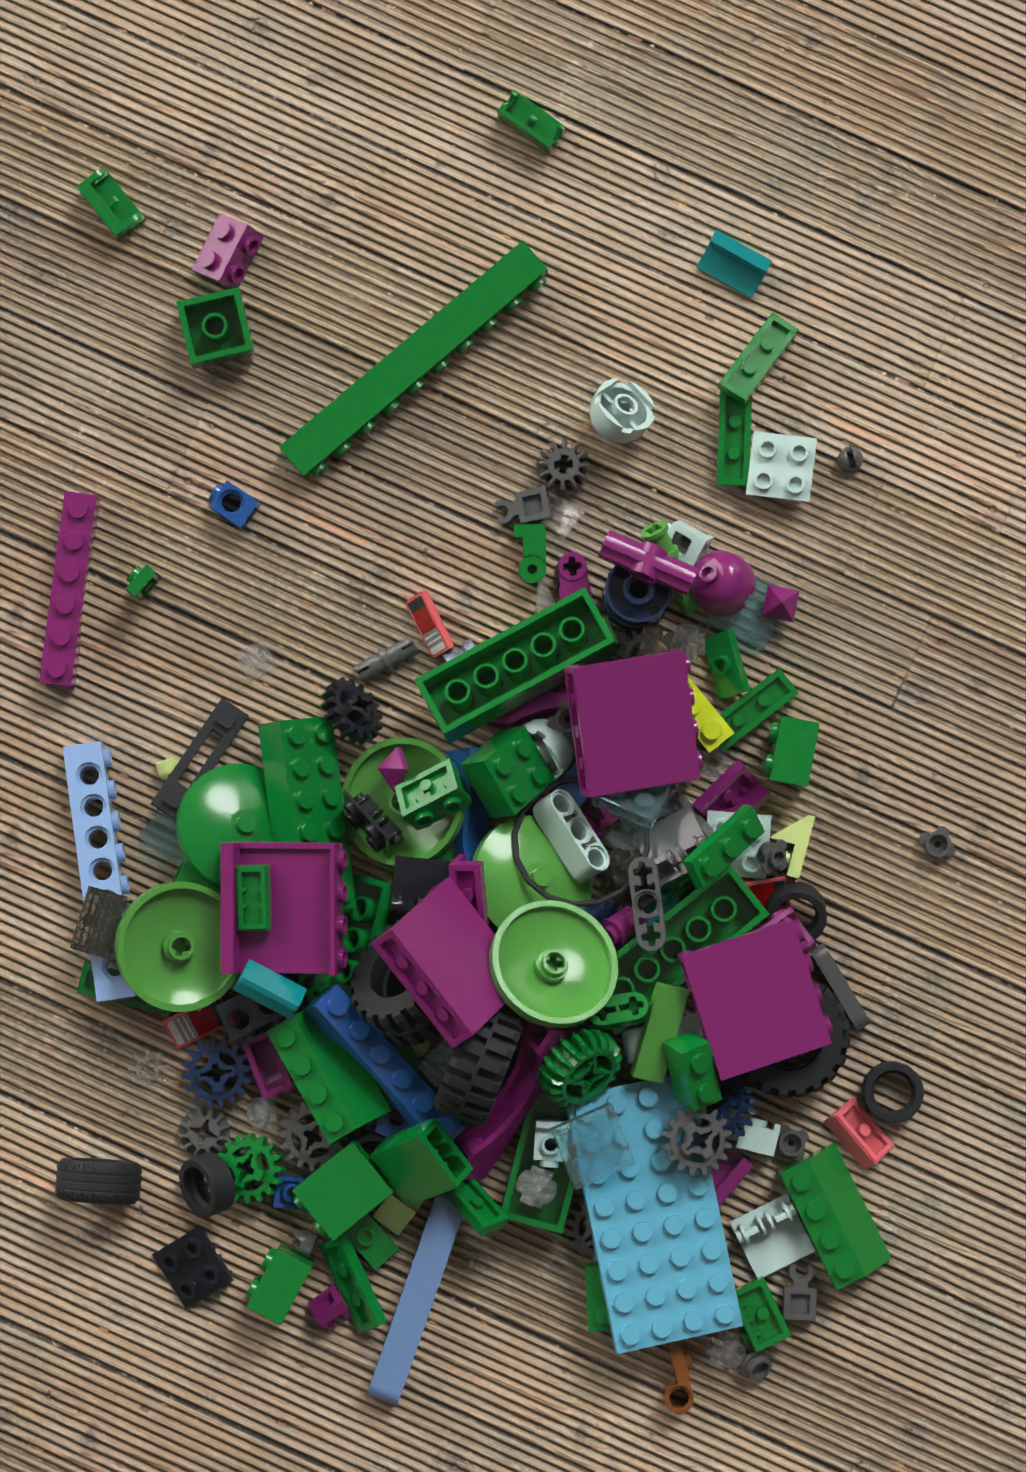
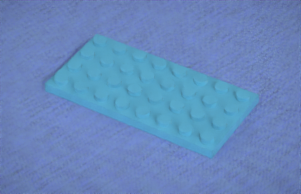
M670 1075L665 1076L663 1083L642 1080L610 1087L600 1092V1097L595 1096L592 1098L590 1104L584 1102L578 1109L574 1106L571 1109H566L616 1354L743 1326L711 1167L707 1166V1175H701L698 1168H696L694 1175L687 1174V1166L679 1171L675 1169L677 1160L672 1162L666 1160V1157L671 1153L670 1150L661 1149V1145L668 1142V1138L661 1135V1132L670 1130V1127L665 1123L666 1119L675 1121L677 1119L674 1114L675 1110H680L683 1114L686 1113V1106L675 1100ZM700 1118L691 1119L697 1127L702 1126ZM680 1129L677 1132L676 1144L680 1142L682 1133ZM693 1133L694 1140L690 1144L700 1146L699 1139L703 1134ZM691 1153L684 1157L692 1162L702 1161L696 1153Z

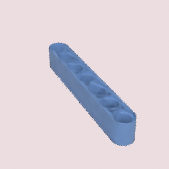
M444 1193L435 1196L367 1392L368 1396L396 1406L463 1215Z

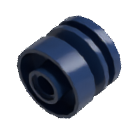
M615 565L607 577L602 595L603 607L609 619L618 627L632 632L644 631L657 625L666 614L672 596V589L659 583L648 584L631 576L629 570ZM639 590L645 597L635 598L631 595L630 591Z

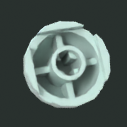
M613 378L605 381L598 388L592 398L589 414L592 426L598 434L611 442L625 444L639 439L653 423L655 415L653 416L652 413L654 404L647 392L636 383L629 381L626 385L624 383H617L619 379Z
M533 719L522 726H525L553 774L555 778L553 782H555L568 770L573 761V741L571 738H566L559 729L550 728L548 719Z

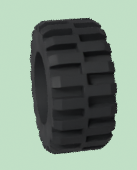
M388 925L385 928H383V933L389 930L394 925ZM374 936L369 943L371 944L377 936ZM372 944L366 951L363 949L359 956V965H355L353 970V977L355 979L351 981L352 1002L354 1008L357 1009V1014L387 1039L400 1045H418L425 1043V1039L430 1041L438 1038L440 1032Z
M812 980L813 985L818 984L823 995L824 1003L820 1004L823 1016L828 1015L834 1033L829 1035L832 1044L815 1049L808 1059L794 1066H781L773 1063L741 1074L750 1085L765 1094L774 1095L779 1098H799L811 1092L816 1093L823 1089L827 1082H832L838 1075L836 1073L839 1068L844 1066L847 1059L845 1057L846 1052L850 1048L851 1040L848 1031L850 1029L849 1021L844 1014V1008L833 996L834 994L814 980Z
M504 1004L473 1036L455 1047L433 1102V1106L437 1111L474 1126L485 1125L526 1019L515 1013L507 1004Z

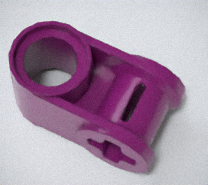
M577 552L564 554L557 562L559 601L584 587L592 598L585 558ZM568 558H573L574 563L580 564V569L575 571V576H570V572L563 569V565L569 561Z

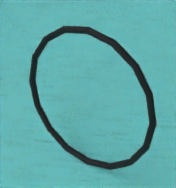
M578 777L561 778L549 784L519 811L512 831L513 859L525 882L546 900L562 901L577 907L600 906L623 895L630 888L629 880L621 889L599 900L573 902L550 895L530 879L519 858L518 832L525 812L542 794L562 784L579 783ZM620 792L618 794L632 805L642 823L644 839L642 857H648L650 852L648 822L636 800L626 792ZM640 862V867L635 872V876H640L643 873L645 862Z

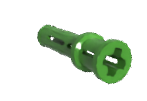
M666 521L654 522L641 531L640 535L644 541L662 547L668 552L669 556L679 560V548L677 544H673L667 532L669 527ZM672 590L683 614L693 613L700 608V605L693 598L691 590H689L687 596Z

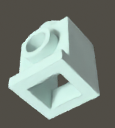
M677 520L672 524L668 523L669 529L667 532L673 544H677L679 548V560L694 566L701 557L705 556L714 537L709 534L706 535L681 520ZM683 536L690 538L691 544L689 547L682 544Z
M749 1117L753 1123L752 1127L744 1126L745 1136L736 1135L734 1146L774 1157L781 1125L772 1122V1126L769 1128L766 1127V1120Z
M535 1120L533 1160H540L539 1166L559 1168V1162H566L568 1121ZM550 1138L557 1141V1147L552 1151L547 1150L544 1146L545 1141Z

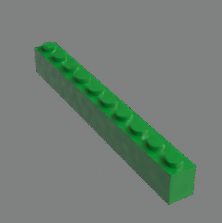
M521 241L281 444L279 448L305 479L310 475L313 478L319 476L328 467L325 463L334 455L339 458L352 447L350 441L358 434L364 437L377 426L374 421L383 413L389 416L401 405L399 400L404 395L409 393L412 396L425 385L423 379L432 372L435 375L439 374L450 364L447 360L456 351L461 355L474 344L472 338L480 331L483 334L489 332L498 323L496 318L505 310L508 314L515 310L523 302L520 297L528 290L534 293L547 282L544 278L548 274L547 267L524 241Z

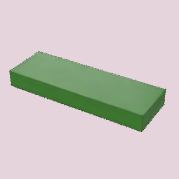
M656 982L648 1008V1016L645 1019L631 1067L630 1075L632 1077L663 1083L668 1065L662 1042L677 1036L689 995L687 988Z

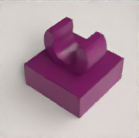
M334 1284L307 1303L315 1320L322 1328L327 1325L330 1329H335L336 1326L333 1320L339 1315H343L346 1320L350 1318L347 1311L348 1307Z

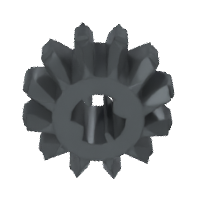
M563 438L561 441V449L557 448L554 441L549 442L553 453L551 454L544 449L540 451V455L548 461L536 462L537 468L547 469L539 475L540 481L551 477L552 479L548 482L547 488L552 490L556 482L560 483V493H565V483H569L570 488L576 491L578 487L574 479L576 478L583 483L587 480V477L579 471H588L591 468V465L588 463H580V461L588 457L587 451L576 455L575 453L579 449L580 444L575 442L571 450L567 449L568 441L566 438ZM561 458L568 459L567 464L572 463V468H567L565 474L559 473L560 468L555 469L554 464L560 463Z

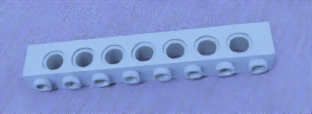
M101 741L63 746L96 1000L99 1003L137 998L126 985L121 975L113 976L110 974L109 964L116 958L115 944H108L104 938L105 931L109 927L119 926L121 918L128 909L126 907L125 894H130L128 876L122 875L121 863L126 862L123 843L118 844L116 831L121 830L119 811L114 812L112 799H117L116 785L114 780H109L108 768L113 767L110 748L105 749V745ZM90 768L97 769L99 772L97 782L92 785H86L83 781L84 772ZM93 800H101L103 803L102 813L96 817L89 816L87 812L88 804ZM104 831L108 837L106 845L99 849L94 848L91 842L92 836L96 832ZM102 863H109L112 868V874L106 880H99L96 876V869ZM105 895H113L116 899L115 908L110 912H103L100 907L101 899Z

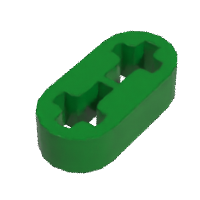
M638 992L612 995L603 1008L605 1012H616L606 1014V1020L600 1021L599 1016H594L588 1022L597 1030L637 1025L642 1023L648 1016V1001L643 994ZM632 1001L636 1002L637 1006H643L639 1008L637 1015H632L631 1010L620 1011L629 1008Z

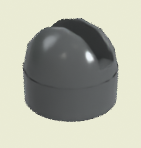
M846 447L839 452L837 465L843 472L853 473L862 466L863 456L857 448ZM852 451L854 467H850L846 452Z
M309 1230L297 1232L295 1238L298 1240L292 1241L294 1250L298 1254L310 1258L319 1234Z

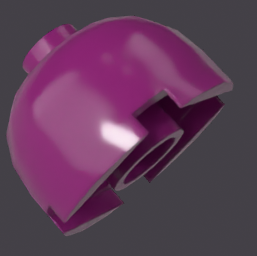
M725 550L713 551L701 557L694 565L699 570L690 590L695 601L704 610L720 617L731 616L741 611L747 605L744 602L748 599L749 594L753 595L755 591L756 577L752 566L742 557Z

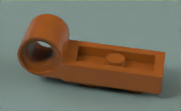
M680 1341L667 1343L677 1380L671 1381L666 1385L663 1396L668 1409L674 1413L681 1414L687 1412L694 1402L688 1370L694 1369L689 1350L682 1351ZM675 1389L685 1390L688 1394L686 1401L679 1405L672 1403L669 1399L672 1391Z

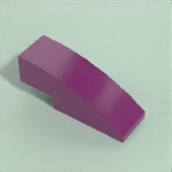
M259 1004L260 1010L268 1014L265 1006ZM236 1010L231 1014L237 1029L244 1028L248 1024L249 1017L245 1011ZM268 1024L256 1029L258 1036L242 1043L263 1100L294 1089L289 1072L266 1033L270 1029Z

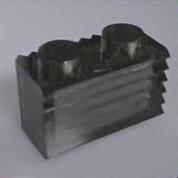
M88 886L70 948L110 960L112 954L115 955L116 933L121 918L130 906L127 904L129 898Z

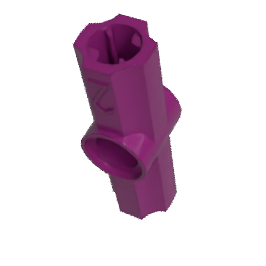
M609 530L598 555L599 558L629 570L631 576L648 584L659 583L686 596L699 568L669 556L666 550L650 542L639 543Z

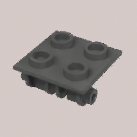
M690 805L648 826L650 838L648 857L653 859L658 866L661 887L688 874L682 861L706 840ZM642 829L632 834L641 854L644 851ZM646 867L648 873L652 874V867Z

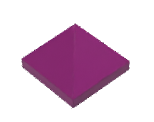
M768 585L762 617L794 622L799 591Z
M396 747L377 768L394 793H396L394 786L404 782L409 770L403 750L400 747Z

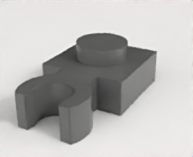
M546 486L515 492L516 502L513 503L507 500H498L494 503L497 509L504 507L508 509L506 517L497 519L500 525H509L517 517L520 519V524H532L553 519L549 492Z
M791 1263L788 1272L793 1280V1286H784L782 1317L786 1320L816 1321L817 1288L808 1287V1282L811 1281L814 1275L813 1266L807 1264V1273L799 1277L795 1274L796 1265Z

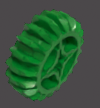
M593 1026L587 1030L582 1027L577 1033L571 1031L566 1039L560 1038V1043L556 1047H551L552 1052L550 1055L543 1058L545 1064L540 1066L541 1074L537 1079L541 1083L542 1092L553 1104H556L559 1108L565 1107L567 1110L573 1106L578 1109L584 1102L590 1104L592 1098L595 1096L600 1097V1092L608 1089L609 1082L616 1079L614 1073L621 1068L619 1064L622 1059L619 1053L620 1048L607 1032L597 1030Z

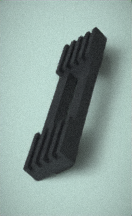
M221 698L151 802V805L176 821L179 804L188 789L180 784L178 780L211 731H214L222 738L192 783L208 771L214 769L249 715Z

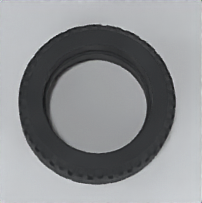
M62 1158L57 1164L55 1193L60 1200L114 1205L135 1204L141 1194L142 1168L137 1162L99 1158Z

